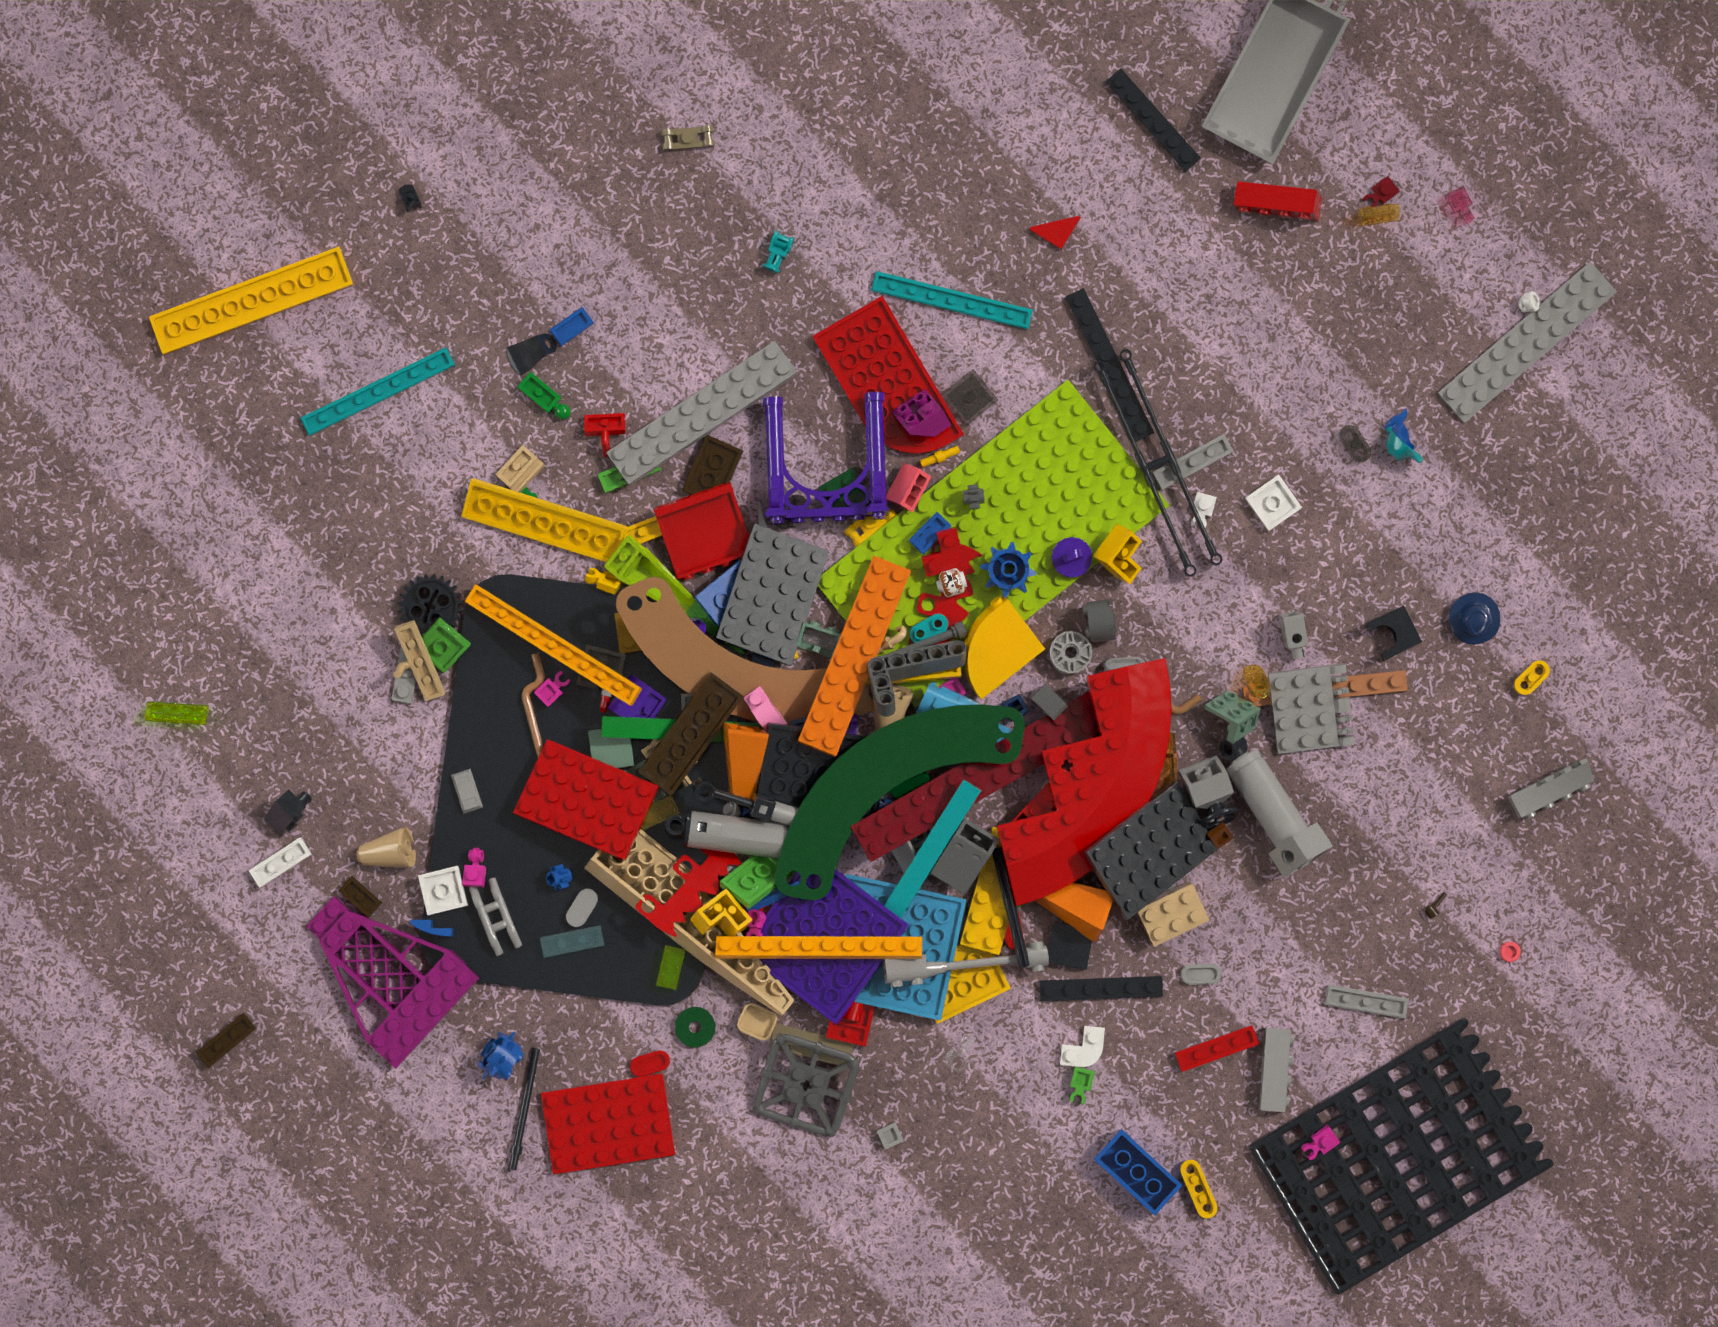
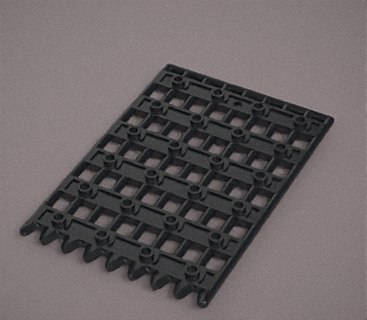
M1461 1018L1249 1146V1150L1337 1295L1342 1294L1554 1165L1551 1159L1536 1161L1535 1158L1544 1147L1542 1142H1525L1526 1138L1533 1131L1532 1125L1529 1123L1514 1124L1522 1114V1108L1518 1105L1504 1108L1503 1105L1511 1097V1090L1506 1087L1496 1090L1492 1088L1501 1077L1498 1070L1482 1071L1489 1062L1490 1055L1486 1052L1471 1053L1478 1045L1479 1037L1475 1034L1463 1037L1460 1035L1469 1024L1467 1018ZM1440 1041L1446 1052L1429 1062L1423 1051ZM1451 1059L1457 1070L1439 1079L1434 1068ZM1405 1062L1411 1073L1394 1083L1388 1072ZM1461 1077L1467 1088L1450 1097L1444 1086ZM1415 1080L1421 1091L1404 1100L1399 1089ZM1370 1083L1376 1094L1358 1104L1353 1093ZM1472 1094L1478 1105L1461 1115L1455 1104ZM1426 1098L1432 1109L1415 1118L1409 1107ZM1380 1101L1386 1112L1369 1122L1363 1111ZM1335 1105L1340 1116L1323 1125L1317 1114ZM1483 1113L1488 1124L1472 1133L1466 1122ZM1437 1115L1443 1126L1426 1136L1420 1125ZM1391 1119L1397 1130L1379 1139L1374 1128ZM1342 1123H1346L1351 1133L1340 1139V1143L1325 1154L1318 1151L1317 1156L1312 1160L1307 1159L1300 1164L1297 1162L1293 1153L1301 1149L1303 1144L1312 1143L1313 1139L1311 1136L1326 1125L1332 1130ZM1300 1126L1305 1137L1288 1146L1282 1135ZM1493 1130L1499 1141L1482 1151L1476 1140ZM1448 1134L1453 1145L1436 1154L1430 1143ZM1402 1137L1407 1148L1390 1157L1385 1146ZM1356 1140L1362 1151L1344 1160L1339 1149ZM1265 1147L1270 1158L1265 1160L1259 1149ZM1504 1148L1510 1159L1493 1168L1487 1157ZM1458 1151L1464 1162L1447 1172L1441 1161ZM1413 1155L1418 1166L1401 1175L1395 1164ZM1367 1158L1372 1169L1355 1178L1350 1167ZM1321 1161L1327 1172L1309 1182L1303 1171ZM1274 1164L1281 1174L1277 1178L1270 1169ZM1515 1166L1520 1177L1503 1186L1498 1175ZM1469 1169L1475 1180L1457 1189L1452 1178ZM1423 1172L1429 1183L1412 1193L1406 1182ZM1378 1176L1383 1187L1366 1196L1360 1185ZM1332 1179L1337 1190L1320 1200L1314 1189ZM1284 1182L1291 1191L1287 1196L1280 1186ZM1480 1187L1485 1198L1468 1207L1463 1196ZM1434 1190L1440 1201L1422 1210L1417 1199ZM1388 1193L1394 1204L1376 1214L1371 1203ZM1342 1197L1348 1208L1330 1217L1325 1206ZM1296 1200L1302 1211L1297 1213L1291 1202ZM1311 1205L1317 1206L1316 1212L1312 1213L1310 1211ZM1445 1208L1450 1219L1433 1229L1427 1218ZM1398 1211L1404 1222L1387 1232L1381 1221ZM1353 1215L1358 1226L1341 1235L1335 1224ZM1307 1218L1313 1229L1307 1231L1302 1220ZM1409 1229L1415 1240L1398 1250L1392 1239ZM1363 1232L1369 1243L1352 1253L1346 1242ZM1315 1236H1318L1323 1244V1247L1320 1249L1317 1248L1312 1239ZM1374 1250L1380 1261L1363 1271L1357 1260ZM1326 1254L1330 1256L1334 1263L1330 1267L1323 1258ZM1338 1271L1345 1281L1341 1285L1334 1276Z

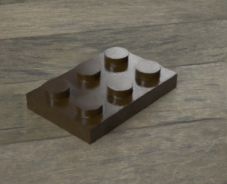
M706 435L682 491L692 495L729 481L731 482L744 450Z

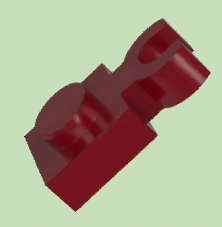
M1387 176L1371 188L1374 194H1367L1362 200L1364 202L1367 199H1372L1373 205L1369 207V210H1373L1379 200L1384 205L1400 193V191L1389 176Z

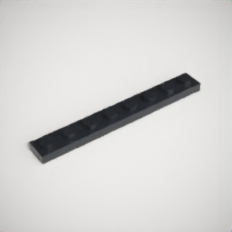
M1082 288L1066 296L1065 298L1095 360H1101L1106 365L1105 370L1111 382V388L1135 442L1154 434L1085 289ZM1098 364L1100 370H1102V369H1103V365H1102V364Z

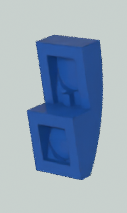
M411 920V924L424 932L445 937H453L454 935L453 928H433V920Z

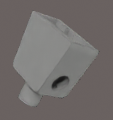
M1294 611L1279 614L1285 647L1291 649L1293 659L1304 658L1303 646L1308 645L1303 613ZM1298 634V638L1292 641V636Z

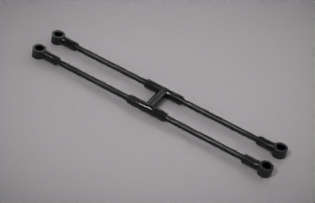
M1123 349L1119 354V358L1125 363L1129 375H1132L1160 438V444L1165 456L1146 463L1111 388V382L1105 370V363L1101 360L1096 361L1093 369L1098 373L1103 386L1106 387L1133 447L1138 465L1148 487L1153 492L1177 546L1178 555L1184 566V574L1187 577H1193L1197 571L1196 567L1191 564L1186 551L1183 550L1155 487L1156 483L1151 475V470L1169 463L1205 539L1204 543L1210 554V563L1218 566L1223 558L1217 552L1212 539L1210 540L1182 478V472L1173 451L1162 433L1138 379L1136 368L1131 359L1132 353L1128 349ZM1122 353H1128L1129 358L1124 359L1122 357ZM1102 364L1103 369L1097 370L1096 365ZM1214 556H1218L1220 558L1219 563L1213 562ZM1188 567L1193 568V574L1187 573L1186 570Z

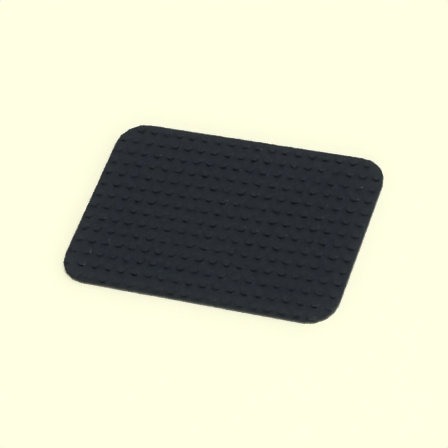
M513 574L494 575L478 584L481 588L626 679L632 674L667 699L654 718L676 719L682 711L681 694H687L688 692L665 676L643 651L620 654L614 613H618L616 599L623 589L619 588L614 595L596 588L597 585ZM646 595L648 601L657 602L656 600ZM632 596L628 599L627 606L630 610H639L642 606V600L638 596ZM467 603L464 611L461 636L471 644L458 658L428 873L459 866L463 881L464 866L473 864V862H469V851L473 850V848L483 850L484 860L479 862V865L486 867L484 888L477 887L483 904L485 906L495 901L488 880L496 878L522 946L515 948L507 929L504 928L495 932L503 951L501 955H495L469 891L470 887H464L468 906L427 915L424 903L422 920H433V928H453V937L438 936L420 930V938L455 952L480 978L477 982L651 1005H672L688 998L699 986L705 964L658 929L585 869L587 863L598 850L513 814L538 760L522 701L523 689L537 678L531 655L536 653L540 655L545 674L544 682L548 678L554 682L556 674L560 671L563 672V675L559 678L560 682H566L567 679L571 680L568 686L559 689L563 694L550 707H547L534 693L536 690L530 693V700L543 747L548 739L592 758L588 731L601 729L602 716H620L608 707L605 713L600 712L602 688ZM707 631L705 632L721 647L746 659V650H744V654H740L724 642L714 639V636ZM611 694V697H610V699H609V704H608V706L611 704V702H612L613 699L615 698V696L612 695V694ZM731 714L726 721L737 722L738 716ZM631 738L634 765L646 760L641 750L650 745L653 739ZM710 742L697 760L698 762L687 774L692 783L689 785L684 778L688 784L687 787L681 782L672 796L664 791L666 796L652 803L641 826V829L677 859L687 855L699 866L709 856L699 848L683 847L684 837L678 839L669 838L665 833V824L667 819L673 815L686 819L687 811L724 815L723 807L727 804L726 800L713 797L710 801L702 802L697 799L692 788L696 779L706 777L716 789L728 792L729 782L724 742ZM633 766L618 769L625 771L632 768ZM471 769L483 808L463 814L451 775ZM705 785L700 787L699 793H706L709 787ZM677 823L670 825L672 831L676 832L681 829ZM682 861V863H684L688 868H690V870H692V865L690 862ZM563 864L564 868H568L571 871L572 880L568 883L569 887L556 891L555 886L551 887L547 883L546 875L550 872V867ZM591 889L598 896L595 908L585 924L580 927L571 926L566 919L569 908L580 891ZM707 893L711 899L714 898V895ZM499 909L487 913L491 924L503 920ZM421 944V950L428 964L434 967L444 956V953Z

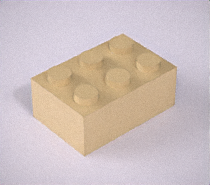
M1190 881L1162 893L1137 913L1150 943L1154 947L1210 921L1195 887Z

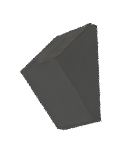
M1046 684L1030 699L1034 705L1052 720H1055L1068 707Z

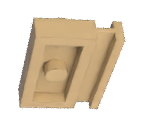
M522 445L495 475L510 489L520 493L545 467V464Z

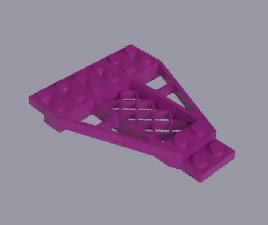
M333 896L306 926L320 939V944L366 1042L395 1069L402 1064L480 979L452 950L351 911L336 896ZM374 926L411 939L413 942L401 953ZM370 932V944L359 945V933ZM355 935L356 945H346ZM373 936L382 944H374ZM417 943L444 953V956L427 975H424L406 958V955ZM384 946L385 958L374 959V947ZM356 947V960H346L345 948ZM360 947H370V959H360ZM341 949H342V958L338 955V953L340 952ZM388 950L397 958H389ZM399 960L400 972L389 973V961ZM371 961V973L360 974V962ZM374 961H385V973H375ZM346 962H356L357 972ZM403 964H404L411 972H403ZM338 966H341L365 989V995L356 1004L351 997ZM414 974V986L404 987L403 975ZM385 975L386 987L375 988V976ZM389 975H400V987H390ZM361 976H371V985ZM400 989L401 1001L390 1002V990ZM404 989H413L404 999ZM376 990H386V1000ZM368 996L376 999L389 1012V1016L372 1035H369L357 1009ZM391 1004L399 1005L396 1008H394Z

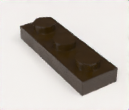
M242 1013L201 1047L196 1054L208 1068H211L254 1032L257 1027L245 1013Z

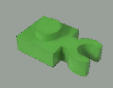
M1074 1067L1070 1087H1074L1075 1091L1070 1095V1102H1073L1076 1095H1080V1104L1083 1105L1085 1103L1084 1090H1091L1095 1071Z

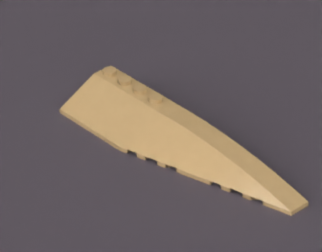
M640 829L626 861L598 850L585 866L588 872L635 910L636 904L642 900V909L647 913L654 911L655 904L650 900L645 901L644 896L646 894L653 896L659 903L664 905L686 882L673 870V865L679 859L642 829ZM681 862L679 864V870L682 873H689L691 871L684 863ZM698 892L703 906L712 900L707 893ZM683 912L686 921L674 922V931L677 937L664 932L712 970L779 1015L783 1016L794 1002L788 991L779 980H776L770 974L771 970L766 964L763 965L760 959H716V936H727L718 924L702 935L690 921L695 912Z

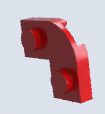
M956 527L937 531L936 534L941 551L921 556L926 577L953 569L960 562L962 548Z

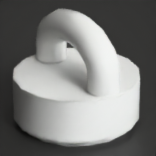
M1527 292L1520 298L1519 309L1522 312L1530 313L1539 309L1540 301L1535 292Z

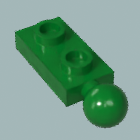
M529 372L517 386L518 389L548 414L554 409L558 419L566 420L570 417V407L566 404H559L558 402L562 398L532 372Z

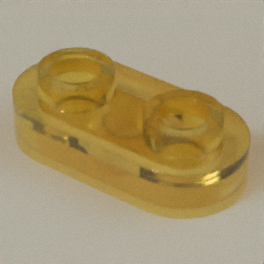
M1254 664L1246 666L1243 670V679L1250 694L1258 699L1269 696L1270 682L1263 668Z

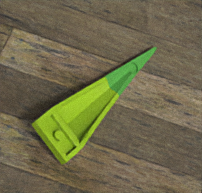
M631 535L626 536L604 567L629 586L649 577L662 578L669 584L677 601L690 619L695 617L702 620L706 625V631L715 637L716 625L694 597L647 547H643ZM650 588L646 592L647 596L656 601L661 598V592L657 588ZM725 643L740 654L745 653L743 649Z

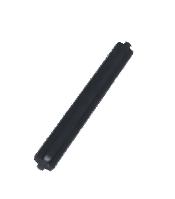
M997 847L993 850L992 855L1018 966L1023 968L1029 966L1030 963L1002 847Z

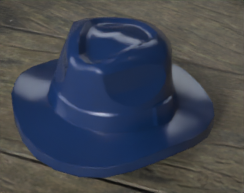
M1472 592L1460 596L1453 603L1450 610L1449 623L1451 630L1459 640L1467 644L1475 645L1489 641L1496 635L1500 627V611L1497 604L1484 593Z

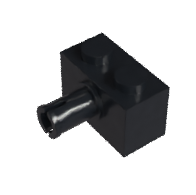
M287 790L274 802L264 820L281 836L287 831L291 833L298 826L297 823L303 818L302 812L306 805L312 801L311 796L303 791L296 797L290 790Z

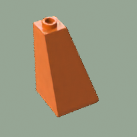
M725 722L722 726L729 791L731 794L752 800L754 793H756L769 734L761 727Z
M1072 883L1055 893L1036 900V902L1068 925H1071L1085 937L1097 943L1104 929L1113 900L1105 890Z

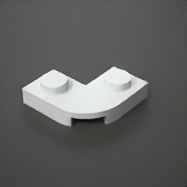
M1084 1026L1082 1046L1062 1044L1060 1065L1087 1067L1094 1064L1100 1058L1103 1051L1105 1028Z

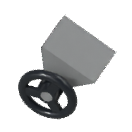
M1217 755L1179 770L1185 790L1195 807L1208 809L1209 815L1201 822L1203 828L1213 829L1222 822L1227 824L1239 815L1240 811L1237 807L1225 808L1223 802L1234 791L1228 773Z

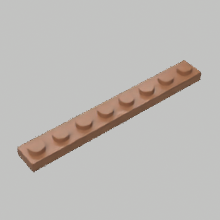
M1405 670L1347 676L1348 680L1345 682H1332V689L1340 687L1349 688V693L1333 695V698L1408 691ZM1269 685L1243 687L1244 700L1253 703L1256 707L1272 705Z

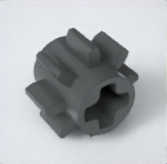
M977 484L968 485V490H963L964 506L969 505L970 510L979 509V504L985 503L983 488L978 489Z

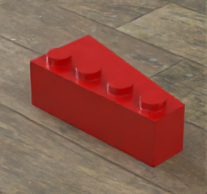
M1237 181L1234 206L1236 209H1239V212L1249 214L1251 211L1265 216L1273 214L1283 218L1292 217L1319 222L1322 197L1318 190Z

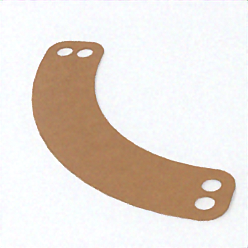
M646 578L624 588L618 594L616 608L630 635L651 662L684 691L694 695L709 672H712L744 697L760 686L772 704L778 709L787 725H791L790 721L808 717L827 668L786 670L754 663L729 652L705 635L693 623L680 606L669 584L662 578ZM650 588L660 590L661 598L657 602L647 600L646 592ZM638 596L642 600V606L639 610L633 611L628 608L627 601L630 597ZM871 685L864 686L853 714L859 716L874 710L873 698L868 694ZM743 697L731 714L758 721Z

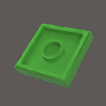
M440 617L422 636L434 666L443 673L453 665L471 644Z

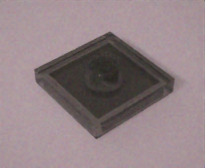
M974 369L942 393L945 400L967 426L999 401Z

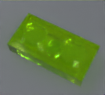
M665 945L656 983L657 986L677 990L686 950Z

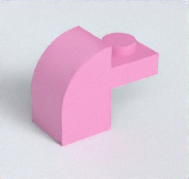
M760 686L744 697V700L752 710L751 712L766 732L768 722L787 725L778 709L772 704Z

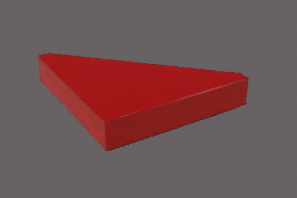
M1075 216L1032 226L1029 230L1057 248L1062 249L1081 217Z

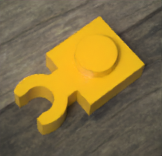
M591 567L589 568V573H586L584 580L589 584L596 583V588L614 595L622 584V581L611 572L604 570L602 574L597 569Z

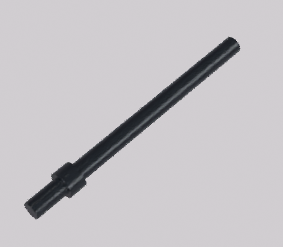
M532 1048L514 1143L513 1145L511 1144L510 1148L511 1158L508 1168L510 1170H517L519 1155H522L523 1146L521 1145L540 1049Z

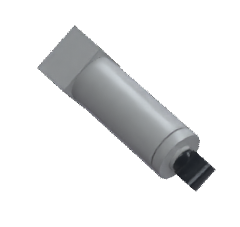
M1244 737L1235 743L1224 740L1219 744V752L1224 759L1232 761V765L1226 771L1276 847L1269 853V856L1284 878L1309 865L1333 847L1318 823L1311 826L1307 825L1259 750L1252 751L1251 753L1247 752L1248 745Z

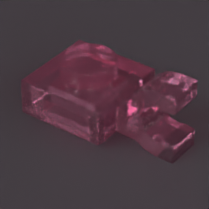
M1464 186L1446 194L1445 199L1453 213L1460 212L1466 225L1473 222L1474 216L1468 208L1472 206L1473 202Z

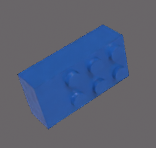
M1122 1129L1094 1158L1105 1171L1154 1216L1183 1186Z

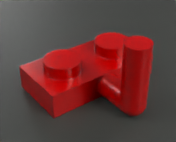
M625 413L584 415L585 436H601L602 453L605 458H608L606 452L610 450L609 435L626 434Z

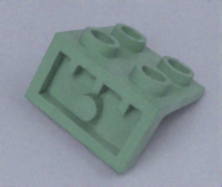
M1225 691L1205 705L1206 710L1230 723L1227 728L1228 735L1226 740L1231 743H1235L1256 728L1260 708L1240 698L1233 692Z

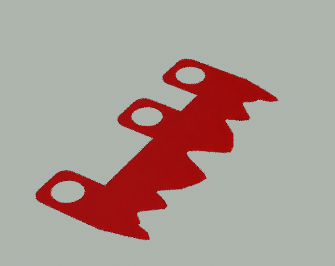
M938 541L932 546L930 554L935 553V548L939 544ZM961 544L962 556L955 568L960 572L963 571L965 576L975 572L969 561L973 560L974 557H981L983 555ZM965 576L967 587H964V593L952 597H946L943 592L941 597L922 593L919 597L917 611L929 616L934 614L944 615L948 620L946 631L950 630L954 623L963 621L969 614L957 603V599L973 595L970 581ZM925 598H931L935 602V606L931 611H926L922 608V601ZM936 620L934 622L935 627H941L942 622ZM952 637V638H950V639H947V640H944V641H942V642H939V643H937V644H942V643L950 642V640L953 639L954 637ZM909 638V645L914 644L911 638Z
M700 849L709 856L701 866L689 856H681L673 865V870L686 882L664 905L659 903L653 896L646 894L644 896L645 901L650 900L655 904L654 911L650 913L643 911L642 900L636 904V910L658 929L677 937L674 931V922H685L686 919L683 912L693 913L703 906L698 892L716 895L719 889L718 875L724 877L728 875L727 865L735 864L740 866L742 864L735 853ZM682 861L691 863L692 870L689 873H682L679 870V864Z

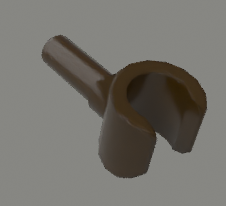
M1445 892L1432 905L1426 908L1425 913L1429 919L1434 918L1440 913L1436 907L1447 896Z

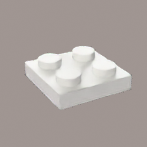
M1277 475L1245 498L1268 532L1302 509V506L1280 475Z
M459 866L418 875L427 915L468 906Z

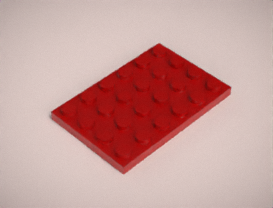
M547 739L513 814L626 861L659 787L654 783Z
M663 1073L541 1093L553 1174L676 1155Z

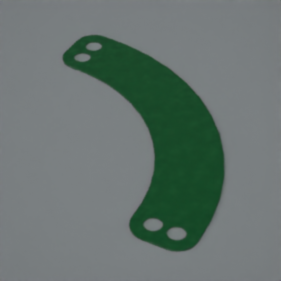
M984 704L955 705L931 709L897 720L857 742L826 770L801 803L790 824L781 848L775 873V883L778 890L786 896L801 899L819 900L825 897L832 887L836 865L842 849L853 831L851 826L858 823L876 801L905 780L924 771L945 765L968 762L1008 764L1014 761L1020 754L1025 729V722L1021 713L1012 707ZM1007 717L1013 721L1014 728L1011 732L1004 733L999 729V722L1002 718ZM1000 738L1008 739L1011 744L1009 751L1006 753H1000L995 748L996 741ZM790 871H797L801 876V881L796 886H791L786 882V875ZM811 874H816L821 878V885L817 889H810L806 884V879Z

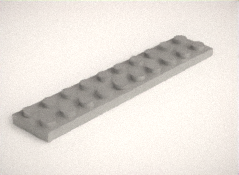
M1589 262L1541 303L1538 311L1527 315L1440 390L1438 395L1459 419L1466 423L1617 291L1597 268Z
M773 341L606 453L627 484L631 486L798 375V373L778 344Z

